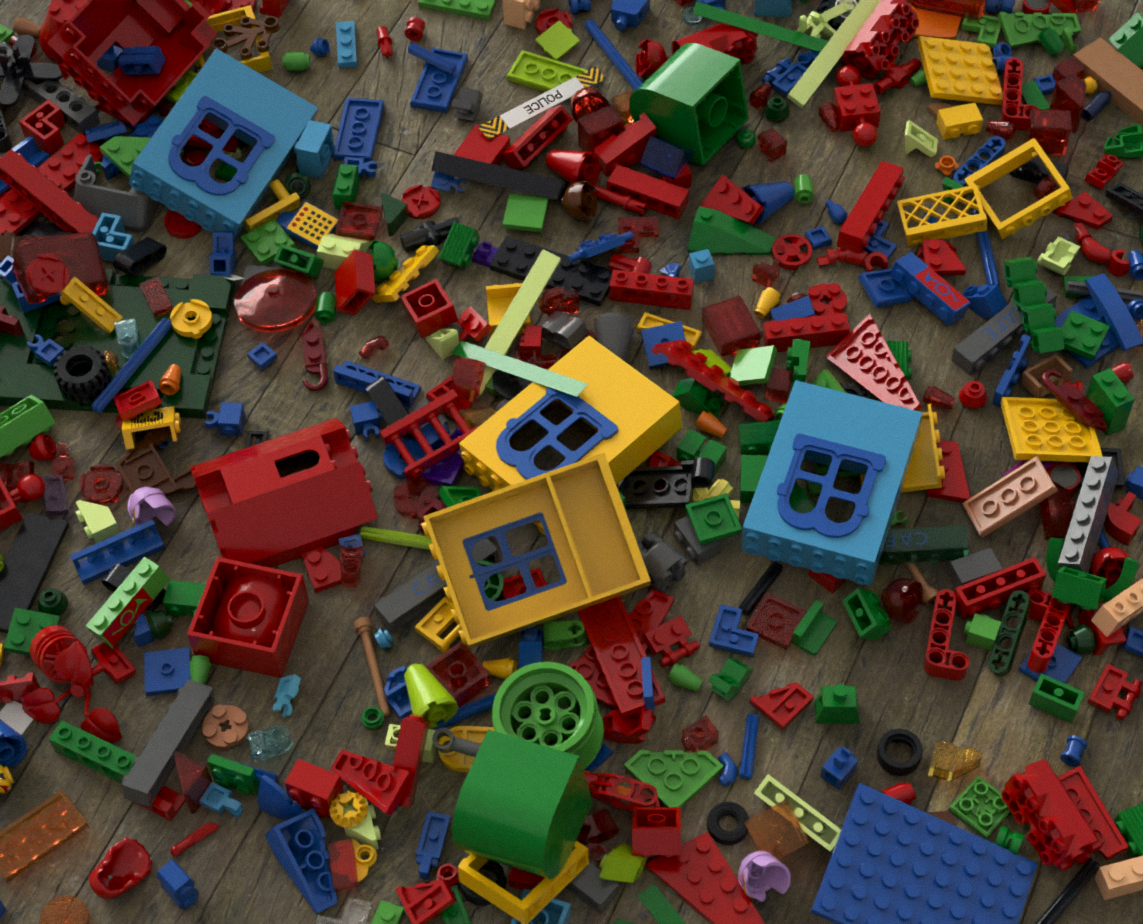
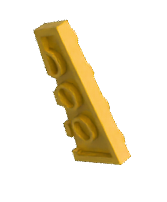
M423 245L416 250L417 254L413 258L407 259L402 264L403 267L400 270L393 272L386 283L376 288L377 292L372 297L375 303L397 301L400 297L398 293L405 291L410 286L407 282L417 278L420 274L418 269L425 268L439 251L436 246Z

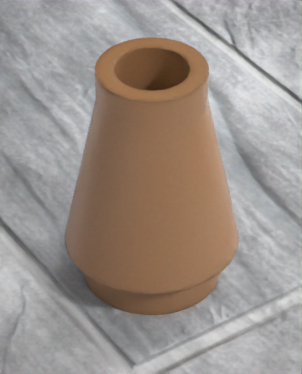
M24 17L16 18L13 31L17 35H31L39 38L40 26Z

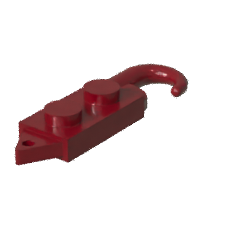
M310 322L305 332L301 333L305 367L307 372L319 374L320 381L316 385H310L307 380H304L303 383L307 389L318 391L323 389L328 382L327 364L322 330H318Z
M1050 369L1042 374L1041 380L1043 385L1057 397L1056 400L1087 428L1093 427L1105 432L1107 427L1103 419L1104 413L1075 386L1063 384L1057 387L1049 379L1051 375L1061 378L1063 377L1062 373Z

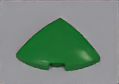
M1141 124L1119 130L1113 140L1112 136H1110L1104 144V153L1126 158L1143 157Z

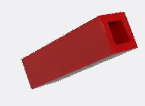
M410 714L409 717L402 719L393 762L394 767L415 773L398 803V806L407 808L414 805L430 721L423 720L424 717L421 715Z

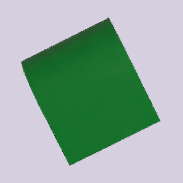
M696 43L682 45L631 95L629 108L634 122L640 120L639 116L645 113L656 126V146L661 149L679 146L684 159L703 166L749 120L740 59Z
M488 729L457 800L452 829L453 842L456 849L548 879L556 877L565 866L593 802L579 756Z

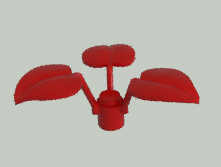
M76 641L70 647L63 650L54 662L58 675L65 680H71L70 688L56 699L53 692L48 688L34 689L25 697L22 709L32 719L48 724L56 721L60 716L61 709L57 704L70 693L75 697L85 696L84 716L86 719L81 723V730L108 743L116 742L123 737L116 717L105 708H95L89 714V702L92 695L89 690L94 685V680L91 677L92 665L86 651Z

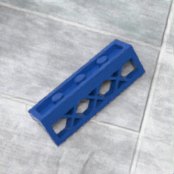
M345 361L343 366L336 365L333 370L335 383L367 394L368 392L365 387L381 376H384L403 405L408 408L412 407L421 391V386L349 361Z
M153 519L70 556L83 585L106 576L114 564L126 567L142 560L144 557L164 550L165 546L158 534ZM150 528L152 529V530H150V531H148V532L142 534L143 531H146V530H148V529H150ZM84 557H88L87 559H84V560L78 562V560H80V559H82V558H84Z

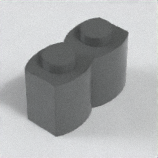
M554 311L540 325L542 326V336L544 339L552 343H558L567 349H572L588 333L585 327L586 324L581 318L569 316L566 312Z

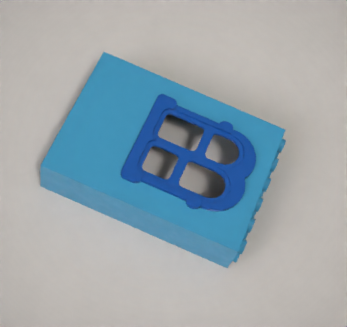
M216 48L134 161L128 184L135 190L147 194L154 201H159L166 205L170 210L180 213L187 220L199 224L206 231L234 232L235 242L245 227V220L252 217L271 189L269 187L270 183L279 177L294 155V145L296 141H299L308 121H314L318 107ZM205 119L225 132L219 139H216L200 130L198 126ZM193 135L213 146L204 162L198 166L186 165L180 158L182 148ZM232 135L253 147L244 162H239L222 151ZM216 159L227 163L237 170V173L229 182L218 183L210 177L209 168Z
M795 380L743 524L742 551L750 555L767 557L772 561L789 563L794 567L811 569L816 573L822 572L833 575L838 579L852 580L860 585L872 586L919 437L922 412ZM803 459L830 466L827 475L821 476L802 471L800 467ZM838 469L866 475L859 494H852L833 488ZM798 479L822 486L817 505L811 512L798 513L790 507L789 498L795 481ZM837 498L854 503L855 509L852 517L843 523H835L829 520L825 514L828 499Z

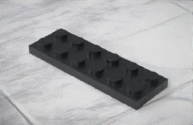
M509 236L504 238L490 263V270L524 281L544 249L561 258V262L545 288L598 306L603 304L610 290L613 271L582 260L570 263L567 255Z

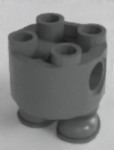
M655 530L647 533L643 537L642 542L640 540L637 541L651 580L650 585L655 590L665 593L671 586L668 583L669 581L676 580L678 582L685 576L686 571L684 568L689 561L670 542L664 541L659 537Z

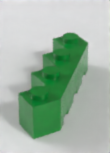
M1030 257L1004 261L1006 283L1008 288L1013 287L1014 295L1012 298L1017 311L1022 310L1023 318L1021 321L1026 334L1031 333L1033 341H1031L1033 351L1041 354L1065 349V332L1062 328L1055 326L1056 310L1052 304L1045 301V296H1047L1046 285L1043 281L1036 279V273H1038L1036 261Z

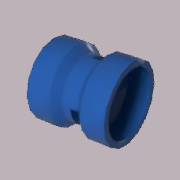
M568 0L572 14L578 13L580 10H591L590 0Z

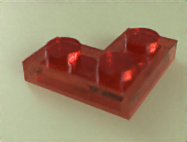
M658 216L618 217V235L629 231L633 234V239L619 246V254L639 253V237H658Z

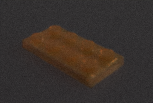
M62 789L0 831V874L7 883L89 827Z

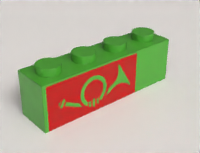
M144 557L87 623L86 627L98 640L113 648L170 581V578L159 565Z

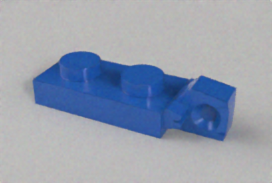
M427 812L416 852V863L420 864L419 878L429 879L432 867H438L448 834L451 815Z

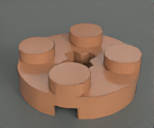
M219 704L214 706L212 711L206 715L202 724L203 735L208 744L214 749L222 751L231 750L230 747H234L237 744L238 746L247 739L250 730L245 712L232 705L223 706ZM229 724L232 728L222 732L221 726Z

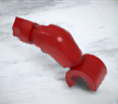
M1083 223L1074 225L1078 231L1075 239L1086 259L1104 265L1107 262L1108 271L1115 276H1125L1131 264L1127 260H1122L1125 250L1117 249L1110 253V249L1092 238Z
M840 247L836 251L834 249L826 250V256L816 257L818 266L835 264L839 260V262L852 263L861 267L865 265V272L873 271V265L880 266L882 270L887 269L888 266L886 255L881 252L869 254L863 249L858 254Z

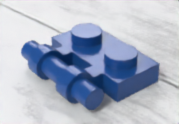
M786 58L779 61L773 70L766 72L765 77L761 81L764 85L772 82L771 88L787 97L807 68L798 62L791 66V60Z

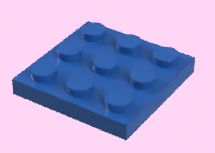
M1090 295L1054 319L1055 326L1062 328L1072 310L1107 324L1104 317L1100 318ZM1109 330L1094 360L1066 349L1064 350L1087 370L1121 346L1116 334L1112 335Z

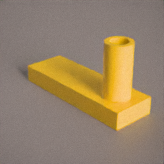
M279 179L272 181L269 187L279 199V202L245 220L246 231L250 232L272 219L277 220L278 216L283 212H292L299 208L300 197L295 192L290 195Z
M73 277L60 293L62 294L60 296L62 304L69 305L72 303L108 334L112 332L123 318L76 277Z

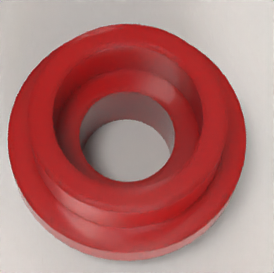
M444 864L438 869L436 879H443L447 881L449 887H452L459 882L458 868L452 864Z

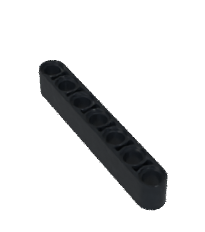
M435 151L431 171L556 200H562L568 186L567 181Z

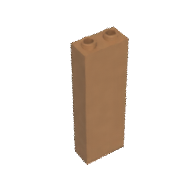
M1101 37L1073 54L1070 68L1083 79L1091 76L1093 80H1096L1097 90L1103 93L1109 91L1112 95L1110 101L1143 127V70Z

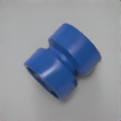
M987 0L985 11L992 13L1000 11L1012 14L1015 0Z

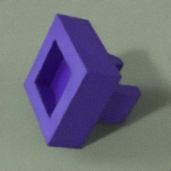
M487 241L480 242L472 256V261L490 267V263L499 248L493 247L492 243Z

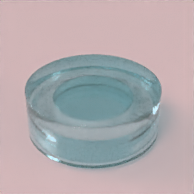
M689 7L683 13V20L689 25H697L702 20V16L693 14L695 7Z

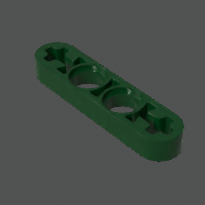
M1021 590L1013 592L1009 597L989 659V668L996 676H1005L1010 672L1032 602L1030 597ZM1022 597L1025 603H1021L1018 609V605L1015 601H1019ZM1011 618H1018L1019 625L1017 627H1008L1007 624ZM1004 639H1011L1013 644L1009 649L1001 648V642ZM1002 658V662L1005 664V666H1001L998 670L995 664L1000 663Z

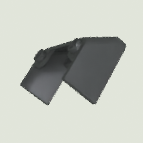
M87 155L76 176L74 201L81 203L85 210L91 215L97 216L98 219L102 212L121 216L125 230L132 232L147 230L161 202L154 201L147 194L137 191L133 187L130 192L95 185L98 175L92 155Z

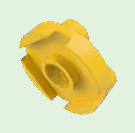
M192 299L189 303L185 304L183 302L179 303L174 307L170 315L173 330L181 336L192 337L193 339L201 338L213 322L209 306L197 299ZM193 316H195V318H196V319H194V320H192V321H189V320L187 319L188 317H189V318H192Z

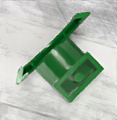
M1050 537L1046 553V564L1049 574L1055 582L1052 597L1057 598L1059 602L1064 604L1075 603L1080 605L1082 609L1096 610L1102 602L1110 601L1132 585L1138 561L1126 557L1119 579L1112 586L1105 589L1107 578L1064 566L1060 568L1058 561L1065 539Z

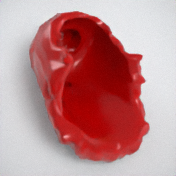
M125 837L109 849L103 861L89 875L91 889L98 897L104 899H114L131 890L152 871L150 854L142 844L138 843V840Z

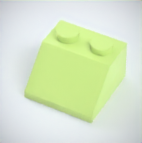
M328 234L322 237L317 249V256L324 260L322 267L337 270L354 249L366 253L370 241Z

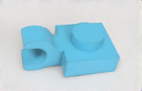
M293 674L280 679L274 696L277 701L273 705V711H280L283 707L282 717L290 716L292 713L290 699H294L298 694L301 681L299 676Z

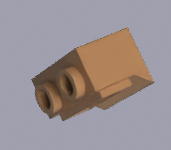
M1057 354L1050 358H1045L1041 363L1029 367L1023 372L1022 385L1034 398H1048L1053 395L1045 386L1039 383L1042 374L1047 370H1056L1063 374L1061 378H1056L1054 375L1049 378L1057 387L1062 385L1063 381L1071 383L1073 369Z

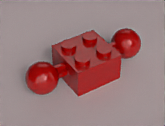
M844 66L837 73L836 80L840 87L834 88L833 106L841 132L853 131L852 137L858 146L870 147L877 140L878 133L876 128L879 127L881 114L873 83L859 85L861 81L859 70L854 66Z
M36 474L23 476L19 480L17 488L10 492L0 477V531L23 519L15 505L16 502L22 499L37 501L44 495L46 486L40 476Z

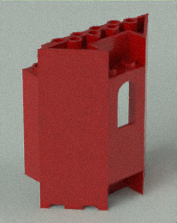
M87 0L47 44L64 80L71 76L79 87H83L88 92L91 99L98 101L95 106L98 110L135 126L211 45L210 42L218 33L206 22L211 14L198 2L190 6L185 0ZM115 41L123 49L135 46H158L165 56V62L161 66L160 73L151 75H124L120 66H118L111 75L107 76L96 66V62Z
M338 418L189 467L221 558L272 568L301 558V553L321 546L324 549L340 544L339 539L355 535L354 530L357 529V526L378 519L370 494L373 492L371 483L365 479L364 475H366L362 462H357L359 456L356 447H351L350 445L352 439L349 430L346 429ZM307 451H313L319 455L320 460L316 466L280 478L275 462Z

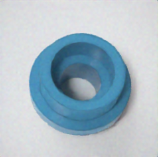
M379 628L378 632L374 634L378 644L382 649L386 647L391 648V642L394 641L388 629L383 630Z

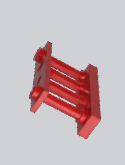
M454 389L380 431L381 440L385 446L394 444L408 467L404 468L407 480L412 477H419L427 468L459 451V443L479 427L477 426L471 430L456 407L459 405V400ZM445 412L450 413L463 435L454 440L451 439L438 419L439 415ZM427 422L432 424L445 444L435 451L420 430V426ZM408 433L414 435L427 455L416 462L401 440Z

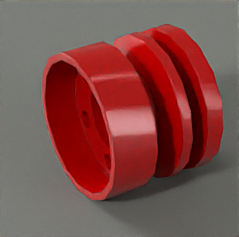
M58 625L45 627L39 631L32 639L30 646V656L34 664L46 677L60 683L71 680L61 678L54 667L56 657L76 641L82 645L87 655L88 652L84 644L70 630Z

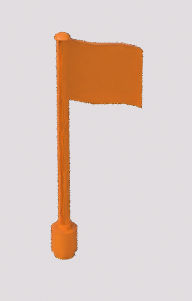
M909 3L919 19V27L916 29L913 37L924 36L949 40L955 39L965 5Z

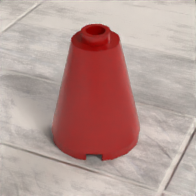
M554 149L546 156L547 167L571 184L578 181H590L594 185L601 171V165L598 164L600 156L594 152Z

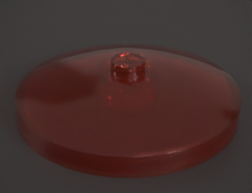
M272 269L260 272L247 279L237 290L234 305L238 318L246 326L258 331L276 332L292 328L306 320L316 306L317 296L314 284L304 274L290 269Z

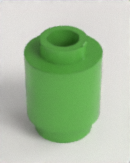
M286 52V56H283V67H286L287 71H306V69H310V54H305V52Z
M806 174L798 175L793 182L794 199L798 203L806 204L814 199L813 181Z

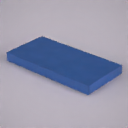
M432 48L431 52L455 63L457 69L453 74H450L426 62L411 98L410 105L411 107L447 113L468 61V54Z
M346 98L334 147L333 160L344 161L345 157L364 158L365 162L372 161L384 109V100Z

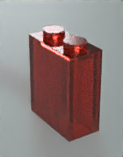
M741 296L702 308V322L721 357L737 353V350L754 348L760 344V330Z

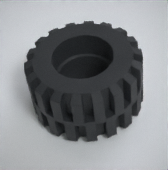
M81 345L79 348H70L68 352L65 350L62 353L63 356H58L56 359L57 363H54L55 370H53L60 392L72 402L74 400L77 403H82L84 400L91 402L90 399H96L111 381L106 359L103 353H100L96 348L93 350L92 346L84 348ZM89 372L86 375L75 377L79 373Z

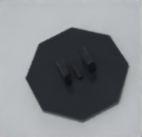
M497 370L492 375L493 391L507 400H512L532 383V381L501 370Z

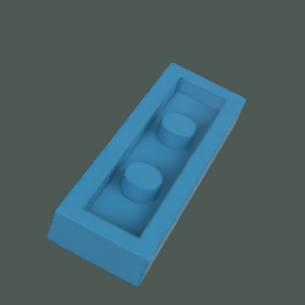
M336 22L338 68L357 67L355 22Z

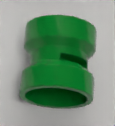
M1002 825L994 844L1008 849L1017 855L1025 835L1019 832L1013 833L1008 827Z

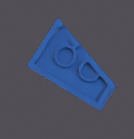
M1023 334L1019 350H1015L1009 368L1005 370L995 391L992 404L1000 407L1002 397H1010L1012 392L1011 386H1016L1021 375L1019 372L1020 370H1025L1029 361L1026 356L1031 340L1030 336Z

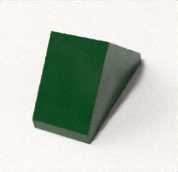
M381 193L382 209L388 234L393 236L409 217L408 207L406 203Z

